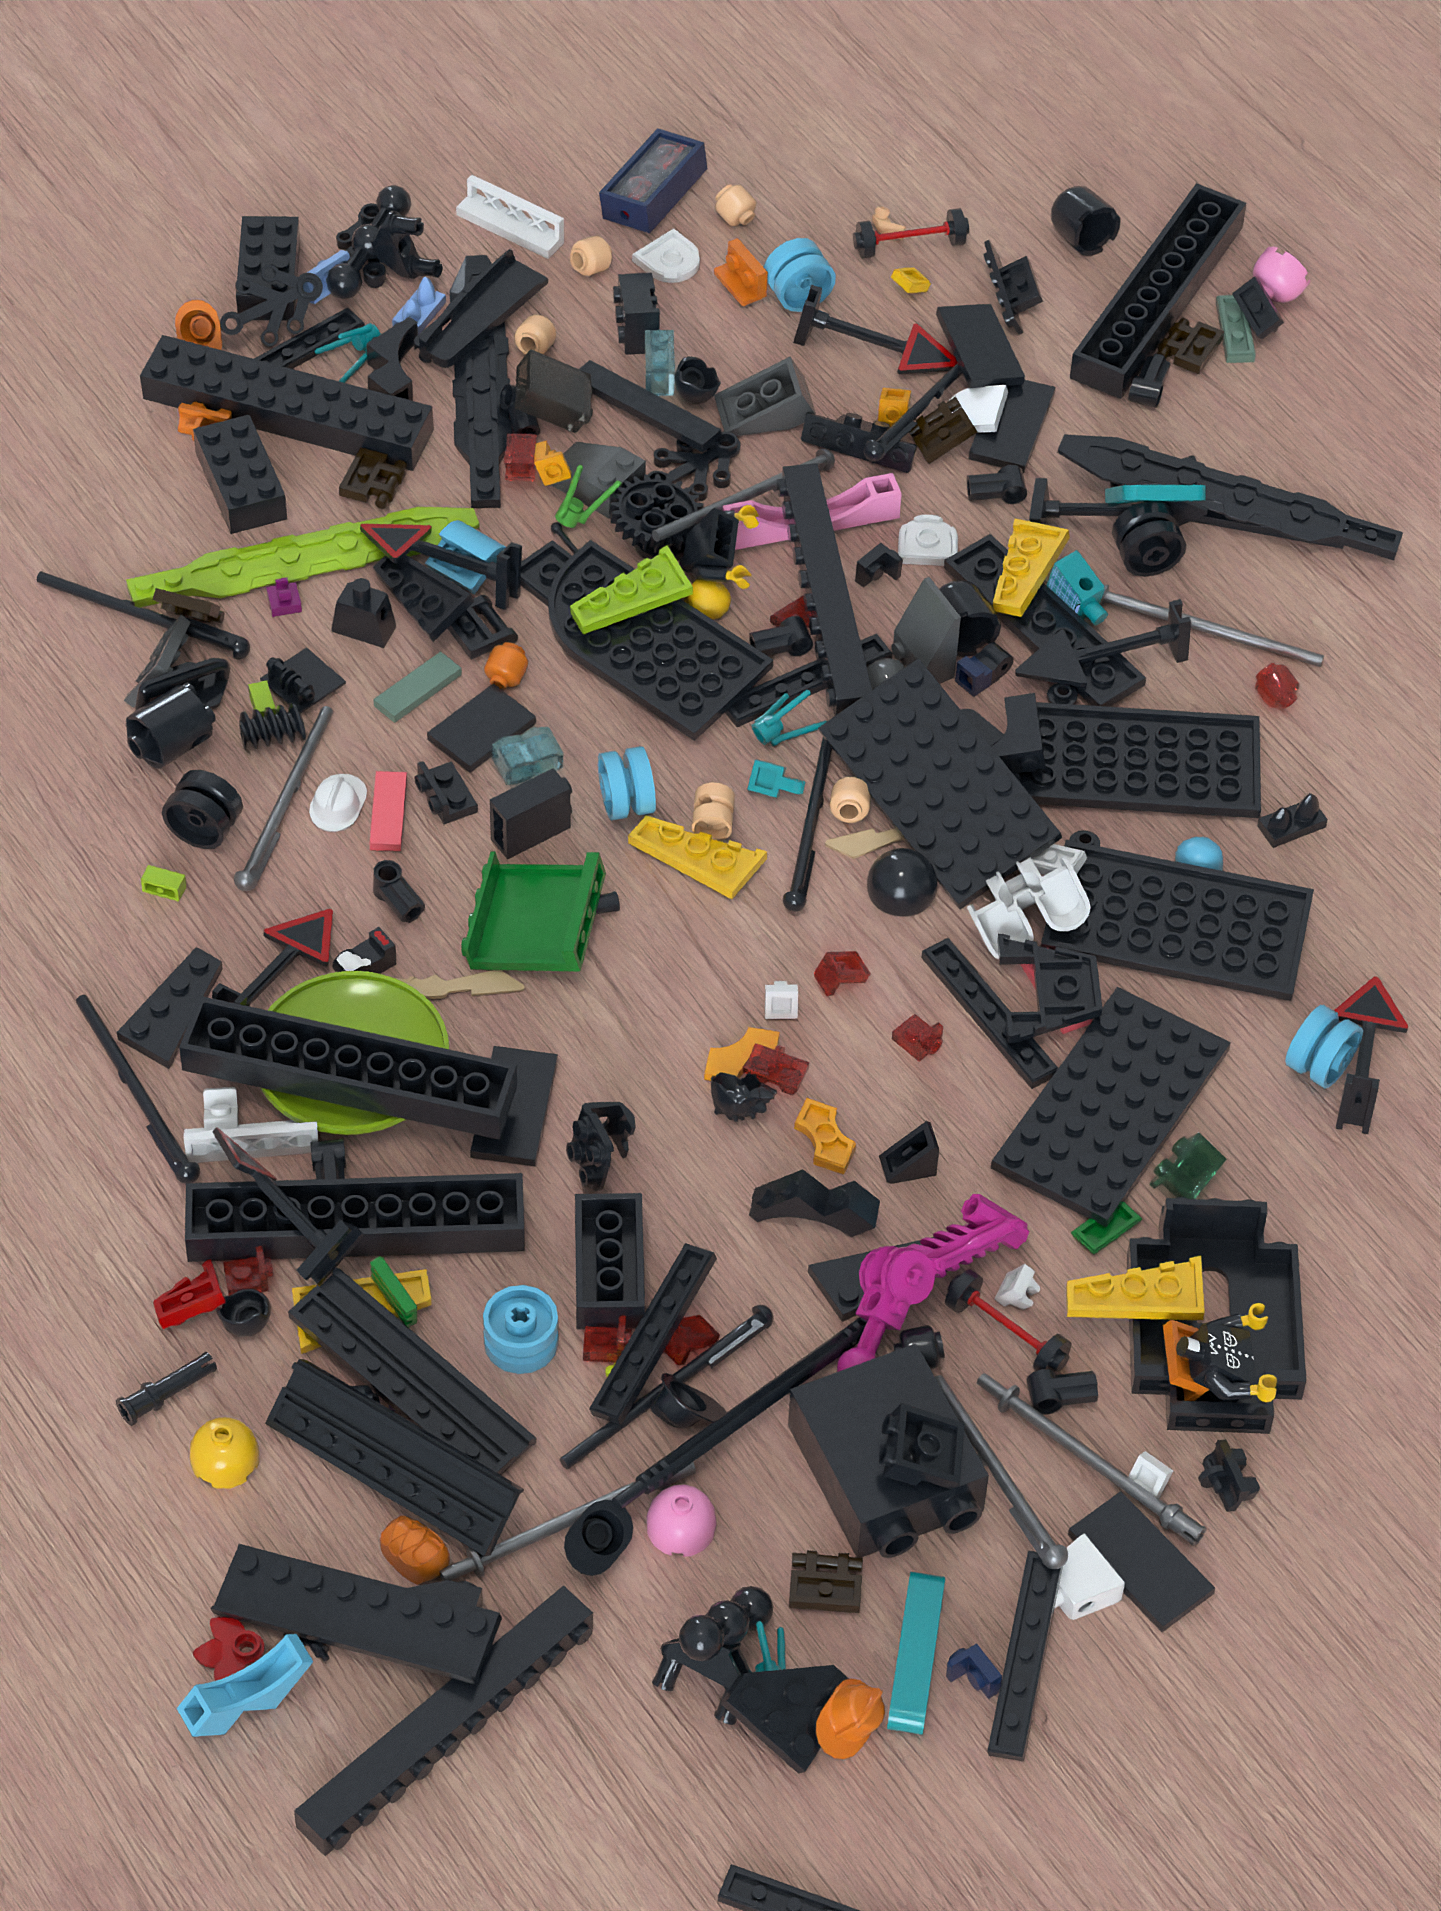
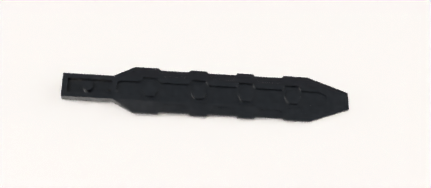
M487 255L465 257L450 289V303L461 292V289L492 264ZM505 321L454 364L455 379L452 380L453 397L456 404L454 445L470 465L471 508H501L499 464L513 444L512 422L509 419V411L502 409L499 401L502 388L506 384H510V379L507 377L509 344L506 337Z
M1064 434L1057 453L1099 479L1120 486L1143 485L1144 482L1154 485H1206V500L1194 502L1207 507L1210 511L1223 514L1225 518L1263 526L1279 531L1284 536L1307 543H1338L1395 560L1403 535L1401 531L1348 516L1326 500L1262 484L1260 480L1244 475L1236 476L1206 467L1204 463L1188 458L1180 459L1150 450L1148 446L1119 437Z

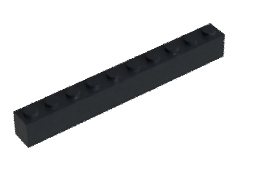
M818 463L783 466L782 478L777 479V492L779 497L784 498V502H782L784 520L789 519L790 523L787 526L789 542H794L795 545L793 547L794 564L800 566L798 571L800 588H805L806 594H804V607L806 612L810 611L811 613L809 618L811 635H816L817 641H815V654L817 659L822 660V665H820L822 683L827 682L828 689H826L828 707H833L834 715L836 716L872 691Z
M563 1585L492 1645L489 1655L485 1657L480 1669L478 1684L453 1678L296 1808L294 1810L296 1828L324 1856L333 1849H341L350 1840L353 1832L361 1826L365 1827L372 1823L378 1816L379 1810L389 1802L395 1803L398 1801L411 1783L416 1779L422 1780L425 1778L437 1761L443 1756H451L459 1748L463 1739L469 1734L474 1735L486 1725L487 1719L495 1712H502L508 1708L514 1696L521 1690L533 1687L546 1669L550 1666L556 1667L559 1665L567 1652L576 1644L582 1645L593 1632V1612Z

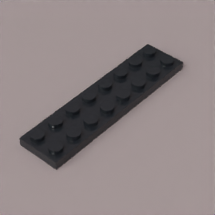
M989 534L945 559L944 568L956 580L969 581L979 587L993 608L995 591L999 576L1003 572L1004 557L1007 556L1008 550ZM1044 583L1041 584L1022 617L995 611L997 618L1034 653L1060 630L1065 631L1075 651L1108 643ZM1119 653L1080 663L1087 679V686H1071L1091 706L1110 707L1145 686L1146 677Z

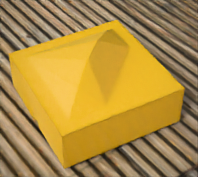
M914 267L894 269L891 278L907 293L927 292L931 285L930 281Z

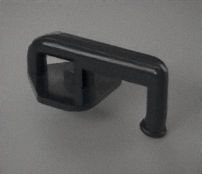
M210 658L198 663L186 662L172 667V672L149 679L139 686L135 711L150 703L151 698L162 695L175 686L183 685L186 682L195 688L197 697L204 706H209L211 709L217 708L221 703L228 683L230 665L225 659Z

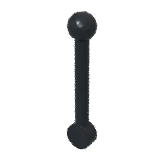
M558 522L553 523L551 531L558 534L575 554L578 549L562 531V525Z

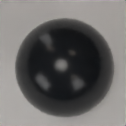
M906 848L893 849L879 856L872 864L867 876V891L872 903L881 911L893 916H913L926 910L933 902L937 892V876L931 862L921 853Z

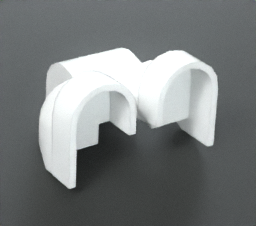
M1066 856L1059 859L1062 867L1044 876L1040 875L1031 857L1021 863L1019 861L1015 862L1021 873L1020 875L1005 882L998 871L996 876L986 880L996 901L977 911L973 904L967 906L984 943L994 958L999 959L998 934L1010 935V940L1025 943L1026 939L1033 941L1032 928L1022 910L1034 903L1037 904L1047 924L1057 931H1070L1085 922L1089 916L1090 902L1075 870Z

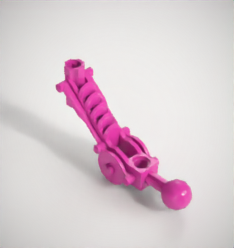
M972 1194L964 1202L961 1209L962 1219L968 1222L963 1226L951 1224L946 1227L947 1232L937 1231L933 1233L934 1238L925 1237L921 1239V1245L911 1244L900 1248L884 1246L868 1253L860 1266L859 1280L864 1295L856 1311V1315L865 1319L867 1323L857 1348L844 1352L840 1357L837 1372L877 1358L875 1353L885 1329L900 1331L910 1305L920 1303L928 1297L933 1289L935 1277L943 1278L947 1276L945 1270L952 1272L959 1270V1264H971L973 1262L972 1257L982 1258L986 1256L985 1251L994 1252L998 1250L999 1246L997 1243L999 1242L1010 1249H1018L1022 1243L1026 1242L1029 1235L1028 1223L981 1194Z

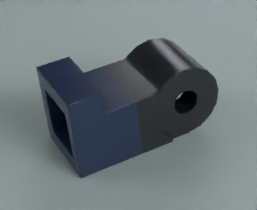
M991 642L969 659L965 656L957 661L955 682L975 697L997 682L1010 670L1014 657L997 643ZM968 677L973 679L972 684L968 682Z

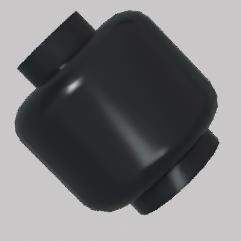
M929 1325L901 1331L899 1343L893 1344L894 1351L916 1343L930 1369L937 1368L940 1364V1359L945 1358L940 1331L934 1332L933 1328Z

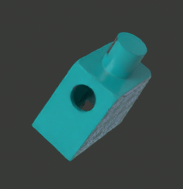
M1076 550L1055 562L1046 586L1082 619L1088 617L1094 625L1102 623L1108 616V612L1100 605L1105 588L1082 555Z

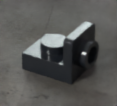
M879 543L857 561L855 582L864 588L871 581L878 580L883 573L897 580L901 577L902 557L896 551L890 550L882 543Z

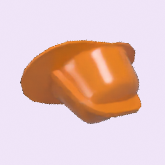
M191 300L184 303L179 308L175 317L177 339L222 350L220 320L216 310L203 300Z
M852 1678L842 1681L836 1687L816 1721L818 1743L826 1754L836 1759H846L854 1756L863 1747L871 1733L880 1726L885 1715V1705L881 1697L883 1691L880 1688H872L861 1680Z

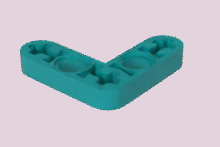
M1122 485L1105 489V503L1131 504L1142 501L1206 500V485Z

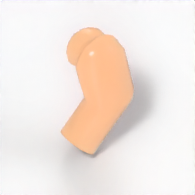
M876 207L875 215H872V221L880 234L906 230L905 226L891 223L888 218L890 214L888 208Z

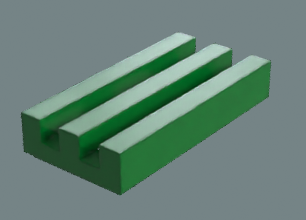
M380 1256L370 1262L372 1267L370 1268L371 1278L402 1323L408 1328L416 1324L417 1305L383 1257L381 1258Z

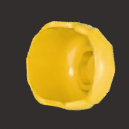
M696 579L692 583L693 594L685 597L684 601L712 620L721 618L728 611L731 595L722 582Z

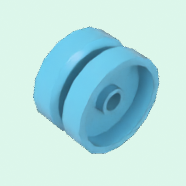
M796 238L786 241L768 256L763 266L768 272V285L774 291L782 306L790 311L802 312L811 285L822 288L820 303L831 293L835 285L836 274L826 258H824L816 243L808 238Z
M644 747L626 748L623 761L616 751L599 753V784L609 819L613 821L627 818L630 812V805L639 816L654 813L656 810L655 787L650 762Z
M1319 1005L1309 1014L1294 1036L1286 1054V1066L1300 1074L1310 1070L1311 1081L1324 1089L1329 1088L1340 1078L1353 1059L1362 1040L1363 1029L1349 1019L1339 1022L1337 1012L1325 1005Z
M509 1286L495 1293L486 1303L483 1313L484 1346L487 1356L494 1365L506 1372L524 1374L532 1373L545 1367L553 1359L558 1347V1314L556 1305L548 1294L531 1286Z

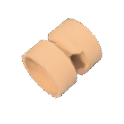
M713 782L703 784L697 788L692 819V831L694 834H699L701 831L711 834L712 839L723 841L732 833L735 794L727 785Z

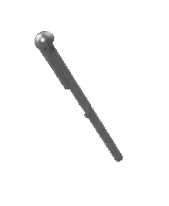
M820 449L816 452L815 458L800 465L818 463L819 472L822 470L828 471L833 467L835 458L831 451ZM782 473L653 530V539L658 542L698 524L714 507L722 511L723 505L748 501L770 490L776 492L777 479L782 478Z
M1104 585L1105 591L1100 602L1102 607L1105 602L1168 621V608L1108 591L1109 585ZM1182 613V618L1190 617L1191 628L1321 667L1324 655Z
M328 706L322 707L244 870L238 871L234 875V883L242 891H251L257 886L258 880L280 837V833L276 832L289 806L293 793L297 792L301 785V778L333 714V710Z
M935 1376L956 1417L960 1422L965 1423L964 1431L977 1451L982 1464L989 1467L993 1477L1013 1505L1009 1510L1042 1559L1043 1564L1050 1569L1063 1567L1068 1560L1067 1548L1063 1545L1055 1544L943 1376Z

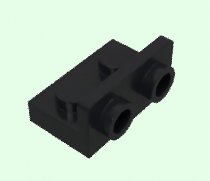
M424 761L417 763L418 775L414 777L416 786L420 793L425 792L432 814H438L444 825L478 812V804L452 761L432 769H428Z

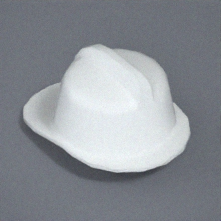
M337 774L324 779L318 786L310 804L309 814L312 822L318 828L328 832L346 830L353 825L366 800L367 789L365 783L358 777L350 774Z

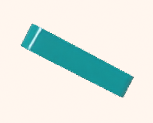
M910 1571L887 1725L889 1730L923 1735L945 1585L944 1576Z

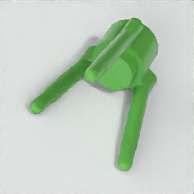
M578 465L566 497L555 514L556 520L569 528H574L578 522L585 524L588 517L621 486V482L616 481L584 511L582 501L573 497L583 470V466Z

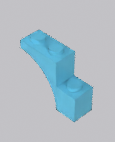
M286 1634L267 1654L241 1671L217 1681L195 1685L176 1709L193 1737L225 1735L243 1711L276 1709L311 1666L313 1660L297 1634Z

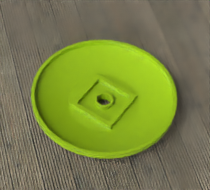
M342 971L320 975L288 990L268 1009V1011L449 1049L445 1024L434 1005L415 988L396 978L365 971ZM261 1088L269 1102L283 1115L296 1123L317 1122V1130L321 1132L342 1135L364 1134L383 1130L406 1120Z

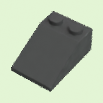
M791 357L714 395L724 432H731L736 436L792 429L805 422L806 413L816 414L805 377Z
M575 442L563 453L572 473L571 478L550 485L567 494L578 465H582L583 470L573 497L590 507L616 481L621 482L619 487L623 486L625 480L632 483L633 476L638 477L642 481L644 474H646V461L622 447ZM612 495L595 510L609 519L611 518L609 508Z
M930 577L924 578L896 626L891 649L894 657L898 661L901 660L905 667L919 658L940 684L955 678L961 617Z

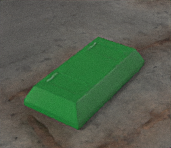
M1123 1202L1107 1227L1091 1218L1074 1229L1071 1234L1095 1255L1141 1222L1142 1218Z

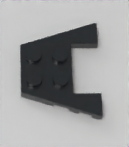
M998 934L999 965L1033 964L1038 1006L1037 1012H1006L1005 1023L1008 1044L1102 1015L1103 1008L1096 956L1060 947L1052 950L1038 946L1035 941L1026 939L1025 943L1010 940V935Z

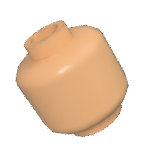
M729 184L717 194L715 209L730 226H737L739 224L745 226L754 219L756 200L743 186H732Z
M591 236L577 241L570 253L572 267L584 276H591L605 271L609 268L612 261L611 247L599 236Z
M542 315L529 316L517 328L514 336L515 343L518 349L529 357L542 356L554 344L556 329L553 323Z
M845 777L838 780L832 788L830 797V809L834 817L842 822L856 823L868 815L871 795L866 782L855 777Z

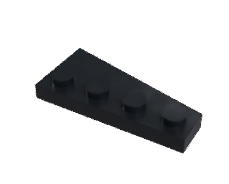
M920 1240L914 1242L896 1245L895 1247H907L911 1244L921 1245ZM871 1251L808 1265L809 1275L842 1322L856 1316V1311L864 1295L859 1280L860 1266L865 1256Z

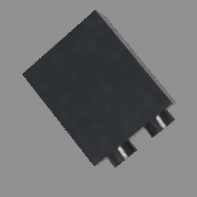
M916 1343L790 1389L788 1427L854 1554L859 1558L877 1551L884 1558L899 1556L911 1549L917 1543L920 1535L941 1527L949 1534L962 1532L973 1526L980 1519L984 1511L989 1475L965 1431L960 1484L954 1490L921 1480L914 1486L885 1477V1466L879 1464L880 1451L883 1445L887 1444V1435L882 1434L884 1418L887 1414H891L901 1403L959 1421Z

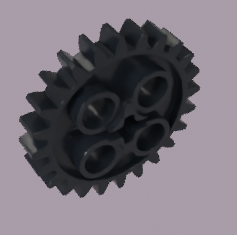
M644 474L642 481L638 477L633 476L632 483L625 480L623 486L618 487L615 494H612L609 514L611 515L610 523L616 524L615 532H623V540L632 538V546L641 543L643 544L644 551L649 546H652L655 553H658L660 547L667 545L670 550L674 546L677 550L681 551L682 545L686 543L688 532L695 525L658 542L653 539L652 531L704 508V503H698L699 495H691V487L681 488L682 481H678L676 484L671 483L672 479L670 476L665 481L661 480L659 474H656L655 479H650L647 474Z

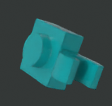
M755 759L747 790L776 798L779 797L780 790L800 795V793L803 794L806 782L785 777L787 767Z

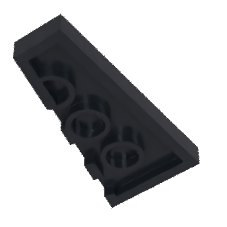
M385 555L373 566L378 577L432 642L475 602L470 593L407 555L398 563H393Z
M196 947L117 1031L118 1040L170 1069L199 996H209L223 969L222 961Z

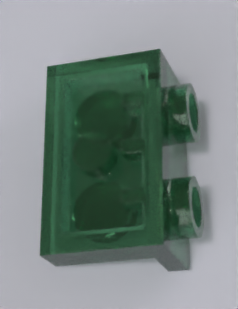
M1199 1132L1188 1139L1183 1136L1170 1149L1173 1155L1169 1159H1163L1155 1167L1153 1172L1156 1176L1149 1185L1155 1189L1163 1184L1176 1198L1196 1199L1227 1159Z

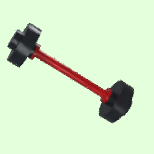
M961 208L949 209L946 221L943 222L942 226L878 234L877 231H873L869 220L861 221L856 224V232L853 233L854 248L858 249L861 258L874 257L875 245H878L879 241L943 232L945 236L948 235L952 246L964 245L966 243V236L969 234V222L967 217H964Z
M972 1269L957 1275L950 1282L947 1288L948 1293L945 1298V1305L956 1313H960L968 1306H973L974 1304L1037 1350V1357L1033 1364L1035 1371L1049 1369L1059 1372L1067 1364L1072 1343L1061 1334H1056L1048 1342L1043 1341L1041 1343L980 1298L981 1293L979 1291L983 1284V1278Z

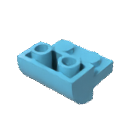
M460 520L449 523L439 533L442 540L437 545L488 563L492 561L497 563V555L506 548V546ZM429 557L425 562L429 569L474 595L486 580L485 575Z

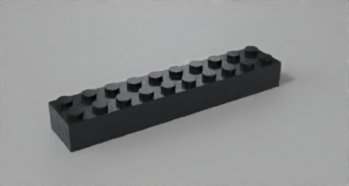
M1196 183L1073 352L1070 379L1121 399L1131 386L1134 377L1138 376L1141 372L1146 358L1151 357L1172 325L1180 317L1243 228L1247 203Z
M165 335L161 336L140 374L142 394L145 400L178 408L181 403L191 405L193 402L204 404L209 410L217 411L221 408L230 410L232 412V419L250 415L257 430L356 456L360 447L388 455V464L395 465L396 461L402 460L407 464L406 469L410 471L414 470L434 430L433 409L430 405Z
M203 996L198 998L179 1046L182 1071L499 1140L517 1090V1064Z
M523 1173L274 1181L319 1230H324L327 1235L340 1220L357 1226L364 1236L346 1257L525 1251ZM256 1181L186 1183L185 1246L188 1262L207 1261L209 1259L212 1261L307 1258L314 1251L308 1244V1239L259 1188Z

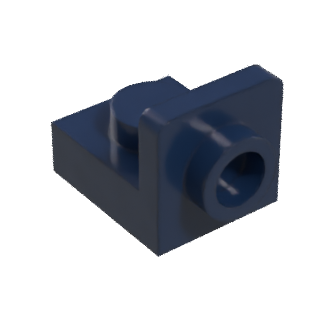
M977 1643L968 1649L961 1648L950 1656L946 1671V1677L950 1682L967 1673L971 1685L977 1691L981 1689L988 1699L999 1693L1002 1675Z

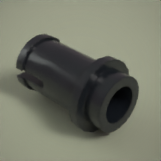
M616 891L600 895L596 914L620 910Z

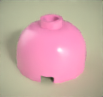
M1268 247L1255 263L1253 277L1260 280L1272 301L1284 303L1295 300L1310 284V280L1306 281L1305 279L1308 274L1307 270L1290 253L1285 251L1281 255L1275 252L1278 249L1277 247Z
M673 1485L662 1490L652 1500L647 1513V1534L653 1545L664 1554L672 1556L673 1552L677 1554L683 1553V1557L693 1556L702 1552L713 1540L716 1529L715 1509L709 1497L699 1489L688 1485Z

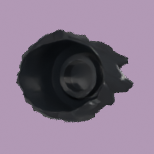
M720 1072L716 1076L711 1077V1095L715 1106L714 1113L716 1115L725 1114L729 1120H734V1122H738V1119L743 1121L745 1120L744 1117L748 1116L754 1119L757 1113H765L767 1111L766 1103L774 1099V1095L777 1094V1090L759 1082L755 1074L748 1073L745 1078L739 1079L735 1075Z

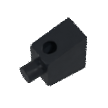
M364 578L347 583L336 602L331 631L384 648L396 629V622L388 594L371 588L370 582Z

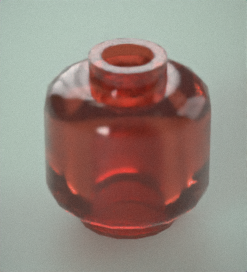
M1271 663L1255 676L1257 681L1254 688L1270 708L1281 706L1285 709L1298 699L1295 694L1300 688V683L1286 665Z

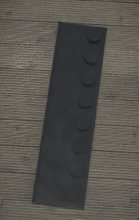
M335 1268L332 1271V1275L323 1284L314 1287L288 1311L289 1318L370 1387L371 1390L402 1417L500 1475L504 1473L525 1451L536 1444L537 1438L340 1268Z
M299 1359L298 1362L293 1363L291 1367L294 1369L286 1387H282L265 1422L266 1425L483 1556H491L520 1493L524 1491L522 1487L308 1360Z
M243 1544L238 1545L215 1604L211 1607L213 1614L234 1618L287 1634H297L298 1637L472 1684H478L480 1669L485 1657L489 1655L502 1620V1616L496 1611Z

